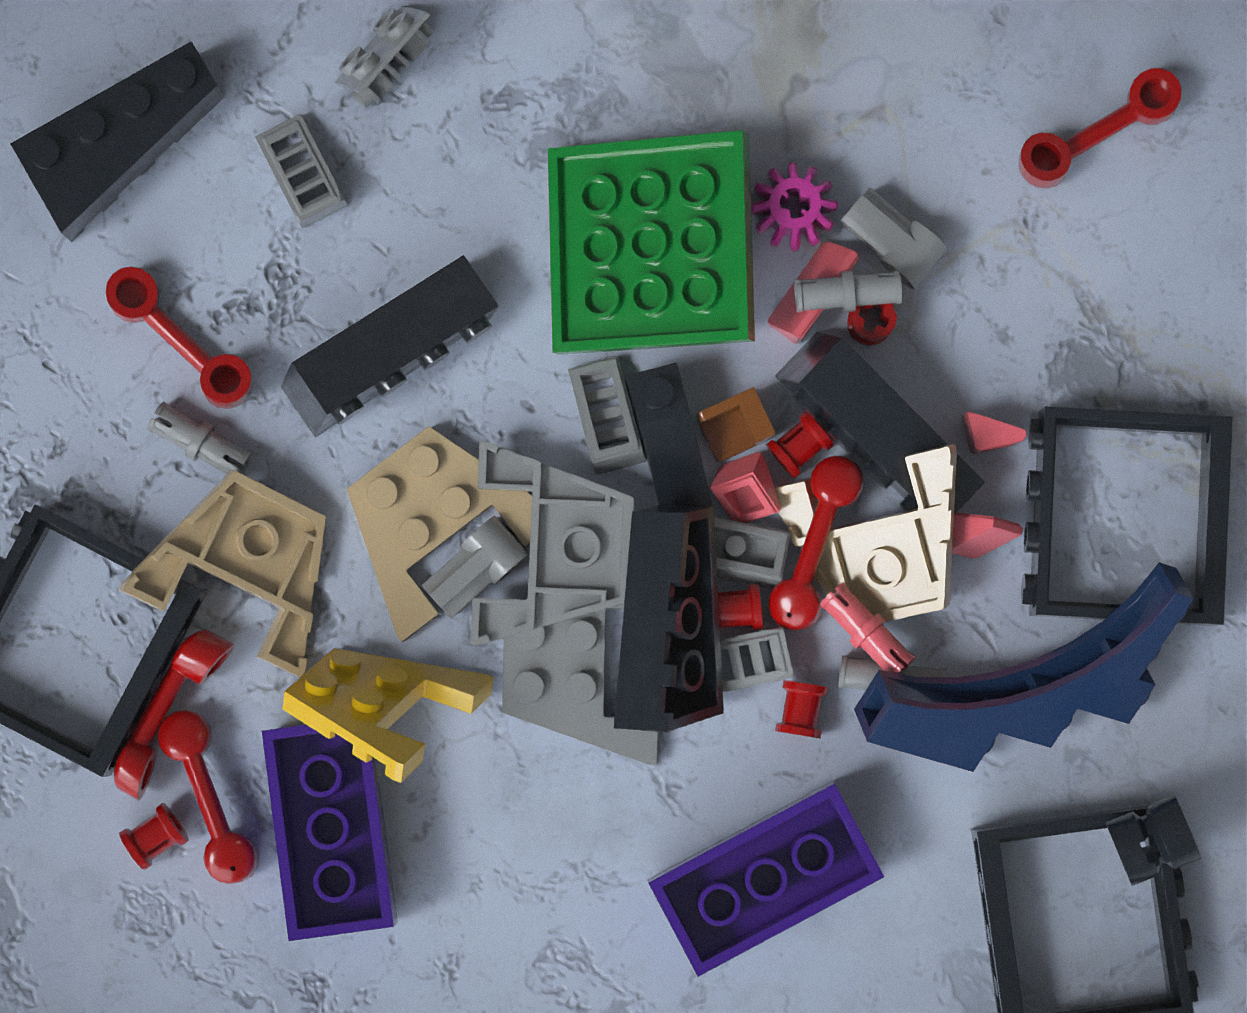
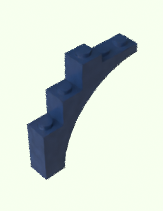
M1159 562L1135 593L1105 620L1058 649L1034 660L1002 670L961 677H914L878 670L854 708V711L867 742L974 772L984 755L992 749L999 733L1051 748L1062 731L1070 725L1077 709L1129 724L1140 707L1147 702L1151 691L1156 685L1147 669L1148 665L1158 656L1161 646L1178 621L1186 615L1189 605L1194 598L1177 568Z

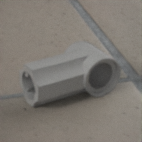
M870 187L856 201L840 222L881 257L879 259L880 263L888 272L899 270L901 283L912 290L921 283L948 251L946 245L932 231L917 221L910 222Z
M495 515L475 530L461 544L462 550L421 585L451 619L464 610L472 602V599L477 598L491 583L496 585L529 555Z

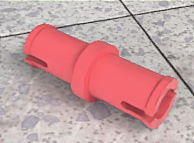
M842 582L835 588V593L831 591L823 599L820 606L852 637L849 642L856 649L862 647L884 671L901 674L900 671L906 670L916 657L884 626L886 620L879 613L874 616L847 588L848 586Z

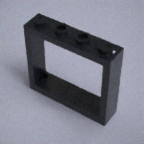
M1048 406L1039 410L1038 419L1030 420L1028 434L1029 449L1037 450L1036 470H1028L1026 480V500L1034 501L1033 522L1025 523L1023 541L1024 552L1032 553L1031 574H1023L1021 585L1022 604L1029 605V616L1105 620L1121 605L1049 601L1057 428L1202 435L1194 608H1188L1186 615L1177 624L1224 625L1233 417Z
M35 504L31 512L25 510L19 523L14 524L10 537L15 542L7 557L0 556V622L50 529L130 571H133L144 559ZM182 579L179 580L174 591L175 597L94 749L0 701V724L101 777L111 776L121 748L130 738L159 686L174 653L185 637L207 592Z
M1147 806L971 829L997 1013H1024L1000 843L1107 828L1105 822L1132 811L1140 817L1146 815ZM1154 835L1149 836L1145 840V846L1157 844ZM1167 864L1162 865L1159 876L1150 879L1167 997L1057 1013H1194L1193 1002H1198L1197 987H1199L1195 971H1188L1185 950L1192 949V935L1188 919H1180L1177 898H1182L1185 895L1184 880L1180 867L1173 869Z

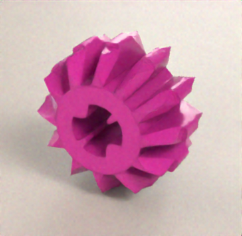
M791 162L787 168V179L784 180L781 173L776 168H772L768 171V178L773 187L765 183H756L754 192L766 201L751 203V214L767 215V217L761 219L756 224L755 230L760 234L773 227L776 231L772 235L771 246L778 247L783 235L790 236V250L797 252L801 244L800 235L803 234L810 245L816 246L820 242V237L815 227L828 232L833 228L834 222L822 213L836 211L838 201L821 199V197L829 193L833 185L829 180L823 181L816 187L812 184L818 172L817 168L811 166L807 170L804 179L798 178L797 163ZM789 196H796L798 205L807 206L808 211L802 209L799 218H791L789 209H781L780 203L786 205Z

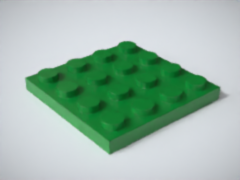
M738 130L548 148L552 353L566 355L755 342L749 133Z

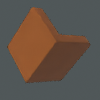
M754 387L706 408L696 415L699 426L717 462H723L774 438L776 434Z

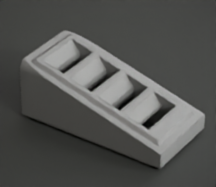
M301 114L255 136L302 229L348 206ZM299 132L302 141L275 154L271 146L272 144ZM308 150L311 156L309 159L285 171L283 170L280 163ZM317 167L320 175L294 188L292 187L289 180ZM324 184L326 185L329 192L301 205L298 197Z
M618 356L568 369L595 473L603 474L645 462ZM613 378L614 386L585 393L584 385ZM617 398L620 405L590 412L589 406ZM624 419V426L598 433L595 432L594 426ZM629 440V443L600 450L601 446Z
M783 626L720 640L721 650L728 649L734 680L724 681L722 672L723 692L794 677ZM769 640L775 671H765L759 642ZM745 645L749 646L755 675L745 677L739 647Z

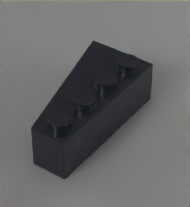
M190 41L10 143L59 231L68 240L73 242L85 230L84 227L93 218L111 206L119 198L118 195L139 175L142 176L156 163L155 160L174 142L177 143L224 98V95L198 50Z
M463 255L293 361L281 388L314 437H317L336 423L339 425L354 417L364 409V404L380 394L381 397H384L395 391L407 381L406 376L420 366L427 370L439 363L450 354L447 348L463 338L466 343H469L484 334L492 327L489 320L499 306Z
M816 332L775 377L794 394L792 398L804 411L813 418L817 416L831 429L828 434L839 446L849 454L854 451L867 463L864 470L874 481L886 490L891 486L904 498L899 504L905 511L918 508L905 457L911 453L948 444L842 337ZM958 454L956 457L954 515L985 483Z
M658 505L632 511L614 729L669 732L724 713L714 506Z

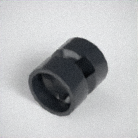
M1175 795L1147 805L1146 815L1140 817L1132 811L1105 822L1132 886L1159 876L1162 865L1167 864L1171 868L1177 869L1202 859ZM1154 835L1157 842L1156 845L1141 847V842Z

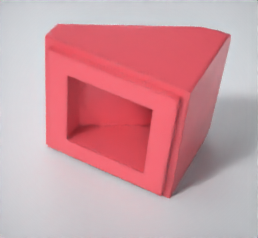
M966 412L962 415L970 453L977 454L1017 445L1027 437L1026 431L1023 428L973 412Z
M761 452L726 463L718 468L710 489L731 520L749 523L780 511L781 505L767 463Z
M956 513L954 515L952 554L971 559L981 557L1022 535L1023 527L1018 523L993 516Z

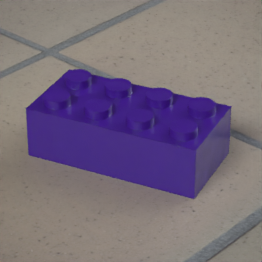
M308 725L262 730L288 941L394 927L398 923L377 759L372 757L371 761L364 762L352 754V743L336 733L335 737L328 739Z
M829 782L647 879L697 977L877 882L884 878V875L835 783Z

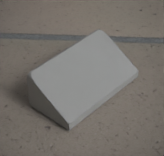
M714 517L718 579L749 585L758 583L759 587L773 589L782 581L791 532Z

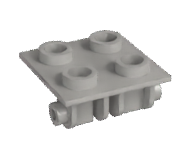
M401 6L397 11L394 8L388 10L375 24L373 31L376 33V36L364 49L361 47L355 48L341 63L339 70L343 74L335 83L338 86L354 91L351 95L365 108H368L372 102L378 104L394 85L381 71H385L390 77L398 81L401 76L388 63L394 59L402 67L408 69L411 64L399 51L401 50L410 60L415 61L431 43L428 37L434 30L425 22L430 14L427 11Z

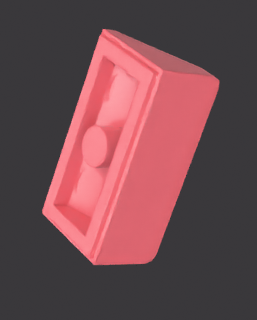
M824 242L797 279L840 277L841 271H850L854 268L859 260V254L832 242ZM793 283L768 318L767 323L794 344H797V342L800 344L824 309L797 312Z

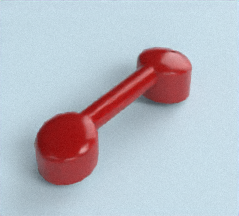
M1163 68L1148 69L1141 72L1134 79L1127 95V104L1068 139L1063 140L1053 133L1045 132L1032 135L1025 141L1019 155V170L1022 177L1029 184L1037 188L1048 189L1055 187L1065 179L1073 158L1136 121L1146 125H1158L1167 121L1175 113L1181 100L1182 88L1178 78L1172 72Z
M130 266L120 268L111 275L107 281L105 293L109 307L114 314L126 322L137 323L145 321L201 374V389L209 403L217 408L229 409L237 407L246 401L251 393L253 382L250 369L244 360L229 354L212 357L158 306L160 296L156 282L143 269Z
M836 455L827 457L820 461L812 471L810 484L813 494L818 499V503L792 578L778 583L769 595L768 607L770 614L776 623L785 629L797 631L809 629L818 622L822 614L823 608L820 606L822 597L817 588L812 585L837 509L849 506L858 500L863 492L865 483L863 471L857 463L847 457Z
M202 629L189 636L178 647L168 670L139 722L118 754L114 768V783L120 791L138 801L142 798L152 776L156 760V751L149 747V744L184 681L188 678L199 685L204 684L229 657L235 647L233 643L207 629Z
M189 710L175 711L167 716L160 725L158 732L159 746L168 757L183 762L211 837L203 855L205 868L210 876L219 882L227 884L243 882L250 878L257 869L259 861L258 850L250 838L242 833L232 832L229 828L203 758L211 744V727L207 720L197 712ZM232 866H235V871L231 870Z

